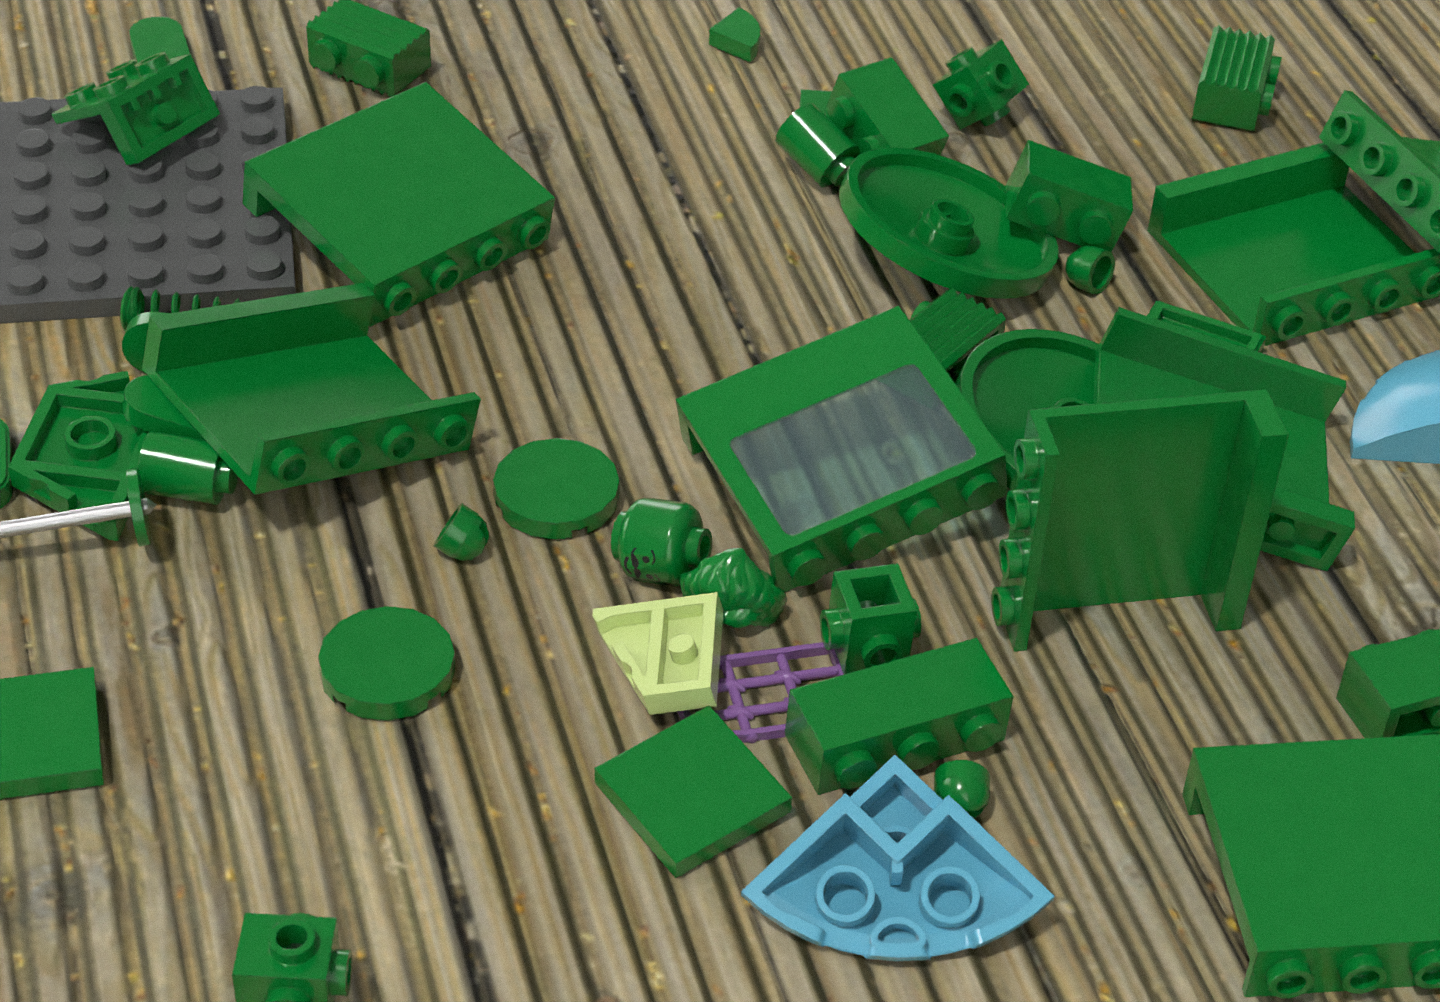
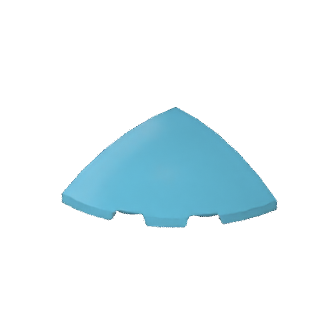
M1440 349L1411 360H1406L1376 380L1375 385L1369 390L1366 397L1360 401L1353 420L1350 435L1351 458L1440 464Z
M896 755L885 763L853 795L849 797L845 793L741 891V896L764 916L785 930L821 947L828 946L840 951L862 955L866 959L886 961L930 960L933 956L955 953L968 948L982 947L1011 933L1034 918L1055 898L1039 880L951 796L948 795L942 800Z

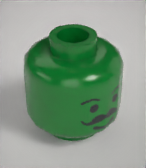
M649 497L638 499L627 511H622L617 516L611 534L613 558L620 562L623 572L628 577L641 582L680 586V575L697 568L701 560L710 557L712 550L710 530L703 527L699 511L691 504Z

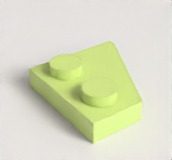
M718 592L593 609L592 616L600 637L649 715L701 709L707 706L717 707L723 608Z

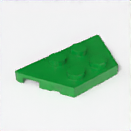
M128 371L102 375L97 379L89 381L78 379L48 385L8 466L12 486L58 512L129 501L126 470L138 468L142 444L149 432L133 426L123 415L124 390L130 382ZM129 517L84 524L83 526L108 540L119 541Z

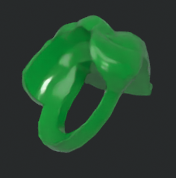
M743 548L727 549L712 557L704 558L700 561L697 568L680 575L683 597L718 592L723 608V624L733 628L741 629L750 625L762 627L772 625L783 612L788 600L785 591L775 586L774 578L769 573L759 569L747 556Z

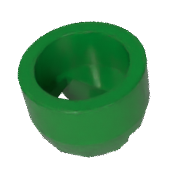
M1084 245L1069 255L1066 260L1065 272L1069 282L1078 289L1092 294H1100L1106 289L1112 279L1115 269V258L1111 251L1097 246Z
M461 503L439 533L433 546L449 557L458 560H473L483 552L488 542L489 530L487 523L478 513Z
M948 761L936 769L933 791L942 800L948 795L951 796L971 817L976 818L983 812L990 798V773L984 766L973 761Z

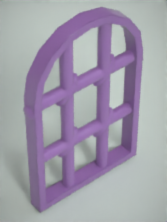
M823 642L720 656L719 669H722L724 678L719 679L718 693L729 691L733 705H729L727 709L715 710V712L722 720H738L740 730L732 731L743 743H755L761 740L786 737V724L751 729L749 720L754 719V716L787 712L790 689L797 688L796 685L801 684V681L844 675L835 650H826ZM829 654L833 664L830 667L791 672L788 660ZM777 662L780 669L771 675L736 679L733 667ZM778 684L785 685L788 697H785L783 701L744 706L740 693H744L746 689ZM689 710L677 711L682 720L692 715Z

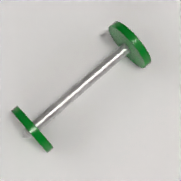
M127 469L126 483L129 501L0 522V538L132 517L139 547L148 546L152 543L148 514L157 504L145 497L139 469Z

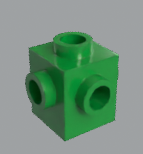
M1001 39L978 52H975L971 46L952 57L945 63L949 72L936 81L933 87L961 130L979 120L986 127L1007 115L1011 111L1007 103L1026 88L1029 82Z
M899 564L833 572L829 609L822 610L820 613V632L826 650H835L843 674L910 656L913 638H919L921 635V615L916 600L910 594Z
M294 913L290 915L244 914L232 971L235 1002H335L336 996L349 995L352 978V950L340 949L336 917H317L307 913Z

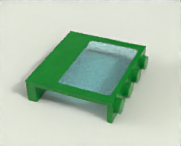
M900 306L891 308L675 399L684 443L692 456L702 451L705 452L767 552L770 572L774 578L775 586L783 589L785 592L798 586L813 584L832 571L858 560L870 559L887 547L915 535L927 534L942 523L972 510L984 509L993 504L997 499L1007 495L1005 452Z

